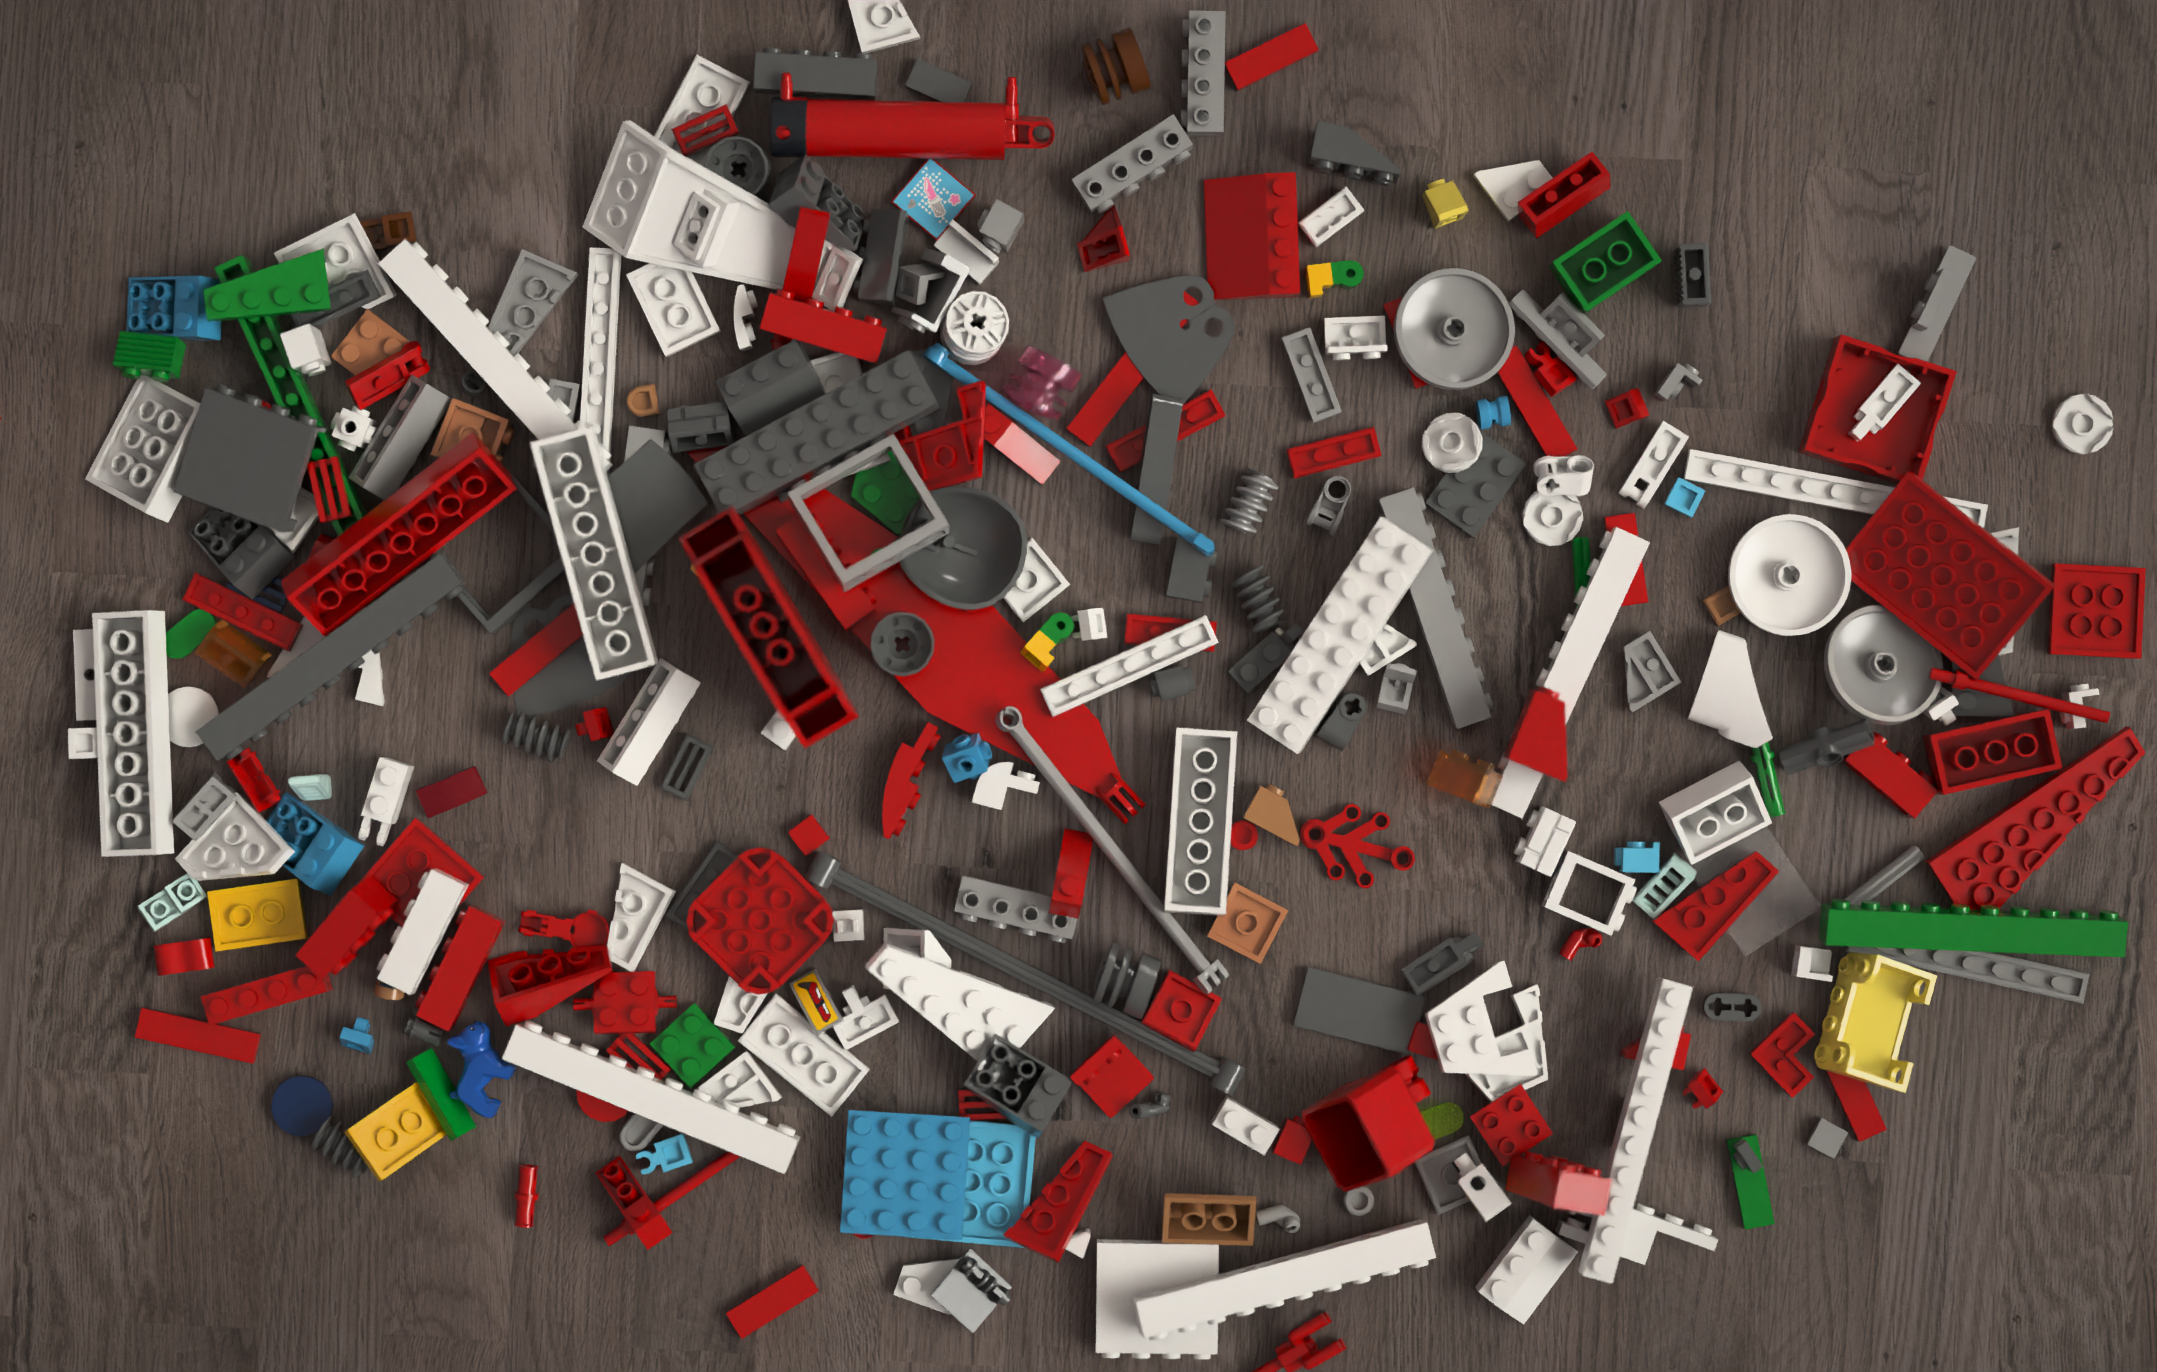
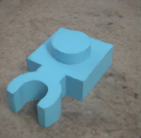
M684 1133L655 1142L656 1152L643 1150L636 1155V1159L647 1157L650 1160V1166L642 1169L641 1174L651 1173L660 1164L663 1172H667L693 1163Z

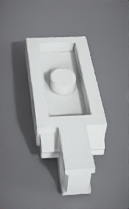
M1896 364L1857 409L1858 412L1853 417L1858 422L1848 434L1858 441L1868 431L1875 434L1878 430L1883 429L1921 383L1902 366Z

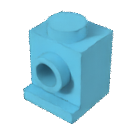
M1628 841L1627 847L1614 848V866H1619V872L1659 873L1660 842H1649V848H1645V842Z

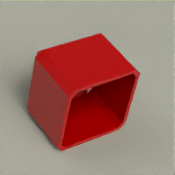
M1393 1068L1347 1082L1302 1111V1121L1336 1186L1344 1192L1389 1179L1434 1148L1435 1139L1402 1075Z

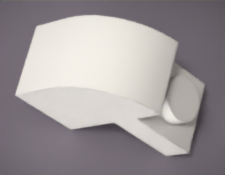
M1000 762L988 767V771L981 774L975 788L972 803L1002 810L1008 787L1037 794L1040 782L1034 781L1035 774L1019 770L1017 776L1011 775L1014 763Z

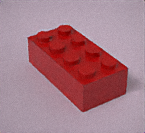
M2039 709L2015 716L1923 735L1932 779L1935 781L1933 783L1934 788L1938 790L1937 795H1946L2062 769L2049 709Z

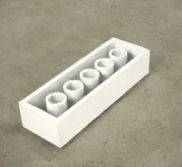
M1176 728L1164 912L1226 915L1237 732Z

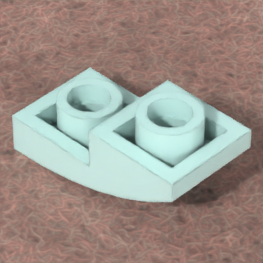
M187 873L166 886L161 892L138 905L137 908L153 932H156L204 900L207 895L197 880Z

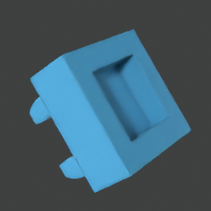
M357 1017L353 1029L343 1027L339 1037L341 1046L371 1054L374 1040L373 1036L368 1034L370 1028L369 1020Z

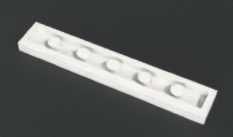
M1205 615L1040 690L1052 717H1055L1219 642Z

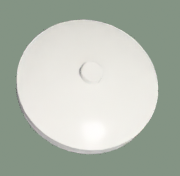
M1779 515L1759 522L1750 528L1738 541L1729 562L1728 584L1736 607L1749 622L1768 633L1781 636H1796L1807 634L1823 627L1838 614L1850 590L1851 565L1844 545L1826 525L1802 515Z

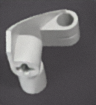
M1718 630L1688 720L1718 729L1720 735L1727 739L1757 748L1772 740L1773 737L1756 688L1745 638Z

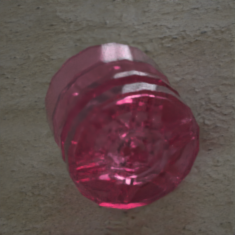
M1027 345L1018 361V364L1028 372L1026 377L1012 373L1010 379L1019 384L1020 388L1018 389L1006 384L1003 392L1023 409L1039 417L1058 421L1061 413L1051 407V405L1054 403L1065 408L1067 402L1057 393L1059 390L1073 393L1082 374L1053 356Z

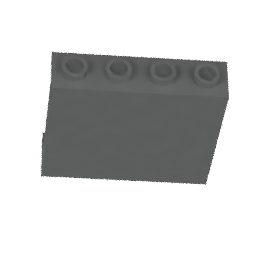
M218 384L217 388H205L173 492L279 532H294L297 520L291 518L317 433L325 432L326 428L317 425L318 420L313 417L300 414L299 418L289 415L290 409L273 404L272 408L262 405L263 399L248 394H245L244 398L235 395V389Z

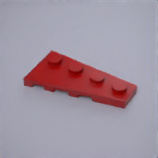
M1755 850L1652 921L1699 962L1778 874L1779 870Z
M1084 1141L1061 1167L1060 1173L1053 1181L1041 1190L1040 1196L1030 1207L1028 1206L1021 1213L1020 1219L1012 1228L1009 1227L1003 1234L1004 1238L1059 1263L1113 1158L1112 1153Z

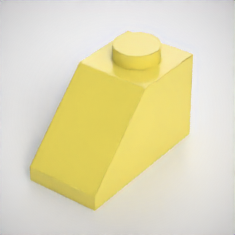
M1444 179L1432 182L1427 185L1428 190L1422 194L1434 229L1463 219L1469 211L1454 181L1445 183Z

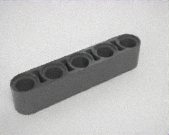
M1152 394L1136 490L1166 510L1183 399ZM1133 505L1129 540L1159 545L1163 524L1136 505Z

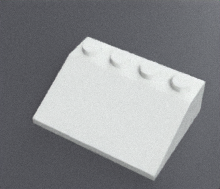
M140 375V379L136 380L85 480L144 513L168 523L183 496L173 492L201 403L161 382L152 380L148 376Z

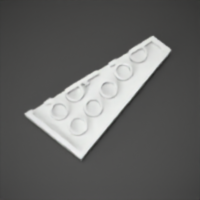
M884 943L865 965L868 971L976 1061L980 1059L994 1034L1020 1048L1055 1009L1052 1004L1045 1001L1041 1002L1030 998L1026 994L1008 990L1001 985L966 972L956 971L936 961L926 960L917 954Z

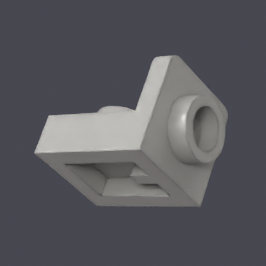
M1677 363L1669 370L1653 393V396L1662 402L1668 400L1669 397L1674 399L1684 386L1680 382L1681 379L1693 387L1699 386L1703 380L1697 376L1699 372L1691 365Z

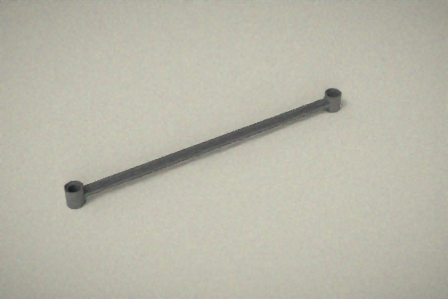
M817 850L804 876L807 880L825 889H829L832 884L920 930H929L934 937L1211 1077L1209 1084L1225 1093L1234 1095L1247 1069L1246 1067L1224 1056L1218 1061L1198 1050L1192 1052L1140 1024L1141 1021L1122 1013V1011L1114 1007L1111 1009L1107 1008V1004L1102 1001L1100 1005L1093 1003L1092 996L839 868L842 863L841 861Z

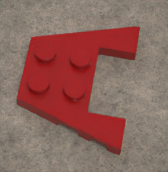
M977 381L956 388L963 420L912 436L909 425L893 433L929 492L944 487H954L982 477L985 381Z

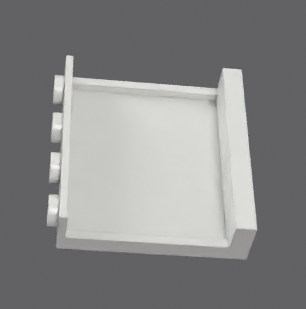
M1097 1239L1096 1353H1102L1103 1358H1119L1120 1353H1132L1133 1358L1139 1359L1150 1358V1354H1162V1358L1179 1359L1181 1354H1193L1194 1359H1210L1211 1354H1218V1323L1208 1324L1207 1321L1196 1324V1329L1187 1332H1179L1178 1329L1166 1332L1167 1337L1150 1341L1149 1337L1144 1338L1139 1333L1131 1298L1218 1275L1219 1245L1162 1243V1240Z

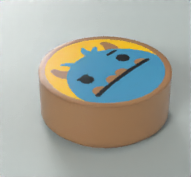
M383 981L375 983V996L389 1000H401L404 998L405 992Z

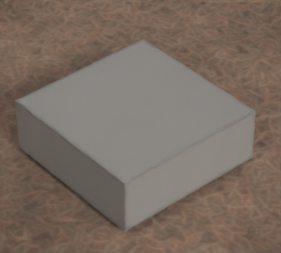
M1820 1117L1806 1144L1834 1159L1849 1132Z

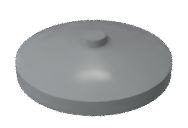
M1448 268L1437 270L1419 279L1402 297L1394 318V339L1403 362L1419 379L1441 389H1468L1487 381L1505 364L1514 343V317L1506 297L1489 279L1466 269Z
M1883 605L1867 606L1852 612L1836 625L1827 640L1824 650V670L1830 689L1837 700L1849 712L1861 719H1866L1870 723L1895 725L1915 718L1932 704L1942 684L1940 681L1928 678L1931 667L1943 670L1941 652Z

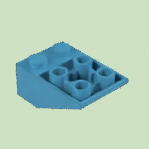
M204 276L129 277L126 331L175 336L181 340L191 341L221 340L222 321L207 322L203 292L204 289L221 284L220 280Z
M285 792L266 820L295 851L282 866L310 888L329 896L333 894L364 848V845L348 832L288 792Z

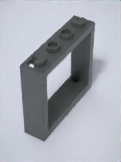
M509 472L517 487V493L554 533L555 530L548 511L514 473ZM451 539L448 543H446L444 546H442L439 550H437L435 553H433L431 556H429V557L426 559V561L429 562L430 560H432L433 558H435V557L437 556V553H438L439 551H441V550H442L447 544H449L453 539ZM562 556L492 617L463 584L460 585L463 591L457 596L491 634L495 635L566 573Z

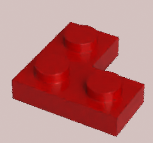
M1791 1012L1749 1052L1752 1058L1791 1098L1814 1078L1794 1054L1815 1033L1794 1012Z

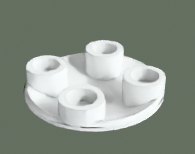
M181 687L168 694L170 741L183 747H194L203 744L196 731L219 715L218 707L211 694L196 687Z

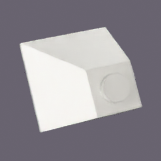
M884 928V943L951 968L950 957L929 930ZM883 983V989H890Z

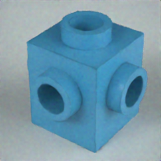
M979 733L970 736L963 734L956 737L951 743L945 744L942 760L954 783L968 778L971 780L979 778L982 773L988 771L990 759L992 758L989 744L986 741H982Z

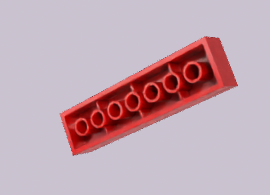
M472 432L281 580L286 598L326 637L515 491L517 487L511 474Z

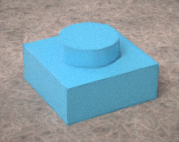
M1678 477L1664 505L1692 518L1706 490Z

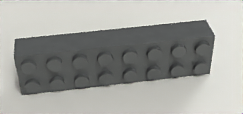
M907 350L695 463L694 466L719 513L733 506L738 514L742 515L787 491L797 482L817 475L822 468L843 461V458L855 450L860 452L869 447L874 439L883 435L888 437L940 409V406L910 350Z

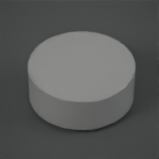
M1363 1186L1346 1191L1343 1196V1203L1348 1212L1356 1216H1362L1372 1209L1374 1196L1368 1187Z

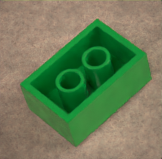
M1627 211L1554 260L1548 267L1572 302L1586 314L1657 266L1662 260L1629 211Z

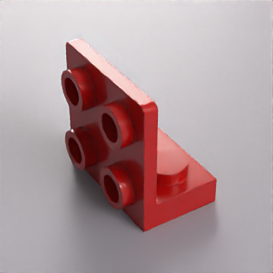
M1115 1034L1110 1036L1070 1073V1078L1077 1086L1080 1085L1109 1118L1114 1117L1154 1080V1076Z

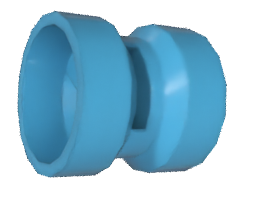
M1507 396L1497 397L1491 402L1487 399L1476 400V413L1480 430L1489 429L1492 424H1498L1501 427L1511 425V413Z

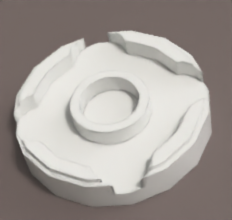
M2080 394L2068 397L2058 405L2053 413L2051 426L2054 438L2062 448L2070 453L2083 455L2096 452L2105 446L2112 436V411L2103 400L2094 395Z
M1445 413L1436 417L1428 429H1425L1422 436V450L1425 458L1435 469L1445 473H1458L1469 468L1478 459L1482 451L1483 437L1479 427L1472 419L1461 413Z
M1536 491L1525 502L1522 511L1523 526L1527 534L1539 544L1546 546L1562 545L1572 540L1580 531L1583 521L1580 502L1574 495L1545 496Z

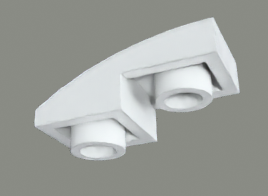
M744 284L737 287L734 302V328L741 352L753 349L751 341L756 340L751 323L745 324L744 320L755 317L753 309L758 307L753 290L747 291Z

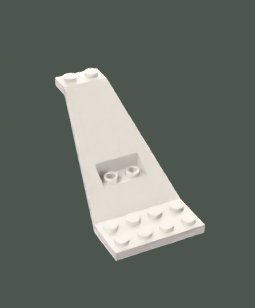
M631 120L622 122L583 224L585 230L625 258L775 290L783 288L796 229L789 226L769 206V203L674 151ZM825 240L812 298L824 302V306L835 311L836 306L843 307L863 259L849 249Z

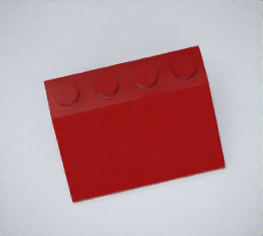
M1296 172L1263 173L1204 180L1207 282L1214 291L1213 299L1298 298L1300 295Z

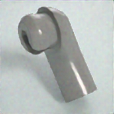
M1279 1204L1256 1211L1260 1226L1276 1222L1285 1228V1231L1288 1233H1295L1300 1228L1298 1214L1285 1205Z

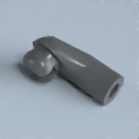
M1158 1092L1154 1095V1102L1131 1105L1129 1114L1133 1119H1144L1167 1113L1171 1107L1169 1104L1171 1097L1167 1093Z

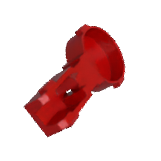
M588 909L587 912L576 916L574 919H561L554 915L527 910L521 911V922L518 932L532 937L533 935L551 938L554 936L563 937L562 939L570 940L574 947L600 946L608 943L610 925L606 918L597 913L598 911ZM572 926H575L574 933L570 932Z

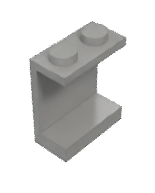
M925 248L919 259L944 270L945 277L933 280L926 294V303L920 304L916 313L894 306L891 312L899 316L898 323L911 330L915 329L921 333L929 330L936 333L971 268L946 253Z

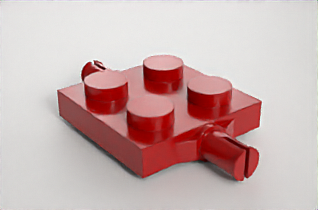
M655 971L609 972L594 982L591 998H573V1010L592 1011L595 1035L656 1033V1017L659 1008H677V995L659 996L656 989Z

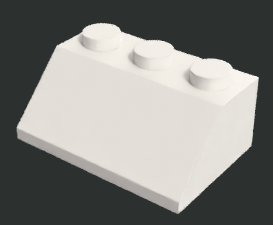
M1740 761L1659 802L1669 827L1691 865L1772 824L1753 776Z
M1529 1215L1475 1288L1501 1310L1522 1324H1525L1578 1251Z

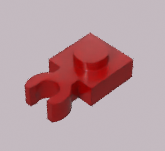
M1543 341L1535 348L1540 355H1537L1532 348L1524 355L1528 363L1537 366L1538 369L1533 374L1551 398L1571 386L1577 380L1565 362L1561 361L1558 357L1552 359L1550 349Z

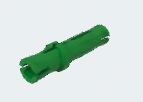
M1769 742L1762 745L1766 768H1764L1759 747H1751L1753 755L1750 756L1751 762H1755L1760 789L1769 817L1786 814L1773 763L1774 751L1770 750ZM1766 774L1769 775L1774 799H1771Z

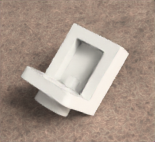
M2088 683L2070 686L2071 692L2061 693L2062 700L2083 705L2082 697L2099 695V689H2089ZM2060 712L2061 721L2063 724L2066 723L2067 729L2086 727L2085 718Z

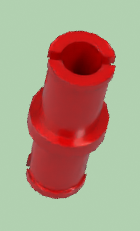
M519 1165L518 1191H515L514 1199L517 1200L516 1220L514 1223L516 1227H534L535 1201L539 1197V1193L536 1192L537 1172L539 1169L537 1165Z

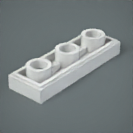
M93 629L73 630L76 721L96 720L95 679L90 680L88 676L89 671L94 670Z

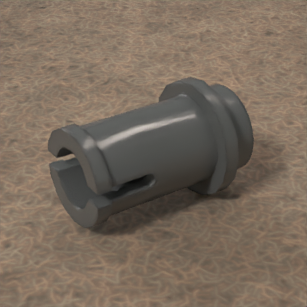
M410 1016L404 1034L409 1035V1039L415 1037L438 1047L441 1038L430 1035V1033L442 1037L444 1029L419 1020V1017L414 1018Z

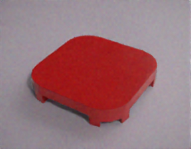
M764 847L749 849L739 855L693 901L688 909L687 916L688 934L694 943L696 942L740 988L746 992L756 994L769 993L783 985L826 942L832 933L834 925L833 910L826 898L784 856L773 849Z

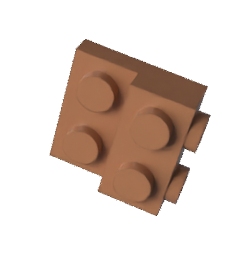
M452 398L431 455L440 458L473 432L500 463L503 464L504 457L500 456V452L504 444L509 446L515 429L511 428L512 421Z

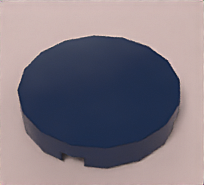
M300 1075L289 1078L279 1085L273 1095L271 1109L273 1118L281 1129L290 1135L306 1136L318 1132L327 1118L331 1116L334 1104L331 1092L322 1081L314 1077Z

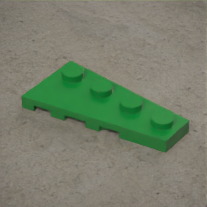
M324 249L203 290L207 322L331 310Z

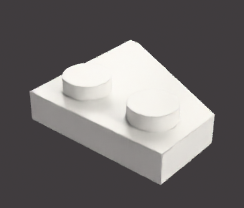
M1539 160L1477 171L1473 175L1507 221H1510L1519 214L1518 202L1552 179V176Z
M1385 624L1359 664L1366 675L1369 676L1416 647L1417 643L1388 624Z

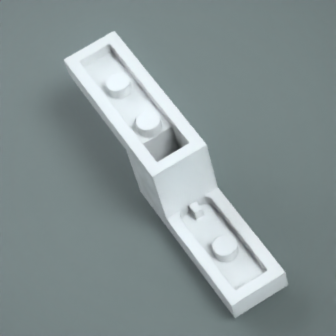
M1638 1203L1636 1208L1633 1207L1620 1256L1645 1265L1657 1231L1715 1251L1718 1239L1711 1235L1712 1230L1698 1224H1695L1694 1228L1682 1225L1684 1220L1667 1213L1665 1218L1654 1215L1655 1209ZM1570 1217L1567 1222L1559 1219L1555 1229L1559 1235L1584 1244L1589 1232L1588 1229H1585L1586 1223Z

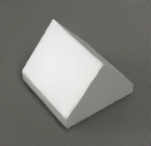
M1089 1228L1074 1232L1066 1250L1084 1258L1091 1237Z

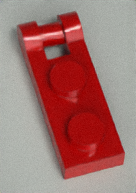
M418 341L405 344L402 350L344 382L355 406L360 411L405 386L411 375L419 378L430 370L427 360L421 356L422 348ZM411 361L410 367L406 368L405 363Z

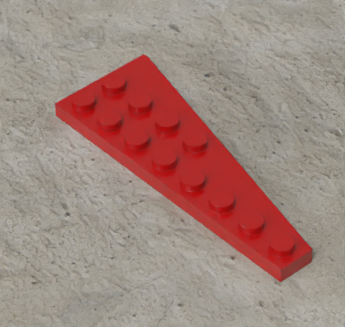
M2126 726L1928 859L1926 863L1952 904L1970 906L1969 909L1981 910L1982 905L1999 907L2000 911V907L2012 894L2015 895L2022 888L2021 884L2034 870L2037 871L2067 839L2065 838L2067 834L2077 824L2082 823L2090 809L2097 802H2101L2105 798V793L2119 778L2122 779L2146 752L2131 728Z

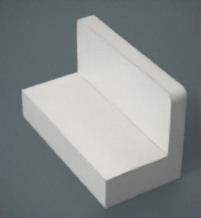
M953 219L950 221L948 229L934 244V247L940 252L948 254L971 268L968 275L979 285L982 284L999 263V258Z

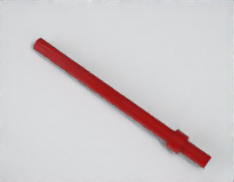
M1931 667L1928 676L1929 679L1951 684L1952 688L1963 691L1965 688L2103 723H2108L2110 718L2109 711L1982 679L1975 680L1968 673L1959 670L1950 672Z
M727 1151L654 1201V1206L660 1213L741 1156ZM626 1218L621 1220V1225L603 1236L609 1247L626 1235H633L635 1233Z

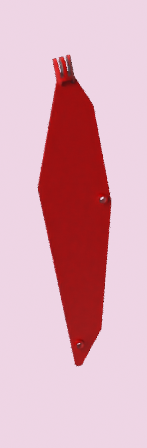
M727 446L686 452L697 463ZM822 489L803 500L811 515L815 513L823 524L824 529L821 531L827 540L833 538L842 551L838 557L844 565L849 562L851 565H854L870 556L875 549H883L899 538L826 489ZM775 496L743 513L819 595L775 532V530L797 516L789 501L781 503L779 497ZM900 562L858 584L862 590L867 587L877 600L873 604L876 612L851 629L870 651L872 633L877 624L888 615L898 612L913 613L924 619L931 628L935 644L929 663L918 673L907 676L893 675L928 713L972 735L979 733L982 740L1035 766L1009 732L1001 731L996 725L995 718L999 711L1008 706L1015 707L1022 715V724L1068 783L1100 798L1124 825L1129 820L1109 799L1113 796L1132 817L1137 815L1138 812L1118 791L1120 788L1141 809L1146 806L1144 801L1122 779L1099 720L1084 704L1052 717L1040 689L1061 679L1049 666L1042 673L1020 654L1027 642L992 605L975 610H965L940 603L924 593L907 577L901 568ZM906 636L903 639L895 638L894 641L897 644L895 650L897 652L901 650L908 652L910 650L908 646L910 639ZM1003 716V722L1006 725H1010L1009 718Z

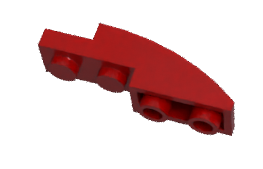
M927 722L914 747L902 742L889 771L882 807L883 835L887 839H891L893 834L897 837L899 836L907 822L902 818L908 808L914 810L922 794L917 792L920 786L910 781L912 775L918 778L926 764L925 761L921 760L927 749L933 752L941 738L937 734L939 727L930 722Z

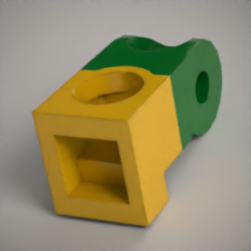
M1351 260L1306 266L1305 276L1308 298L1321 297L1323 295V288L1338 286L1343 289L1355 288L1363 279L1364 271L1362 266L1358 262Z
M1061 612L1052 615L1024 646L1020 654L1043 673L1054 660V657L1049 652L1056 644L1067 640L1074 630L1072 618L1066 613Z

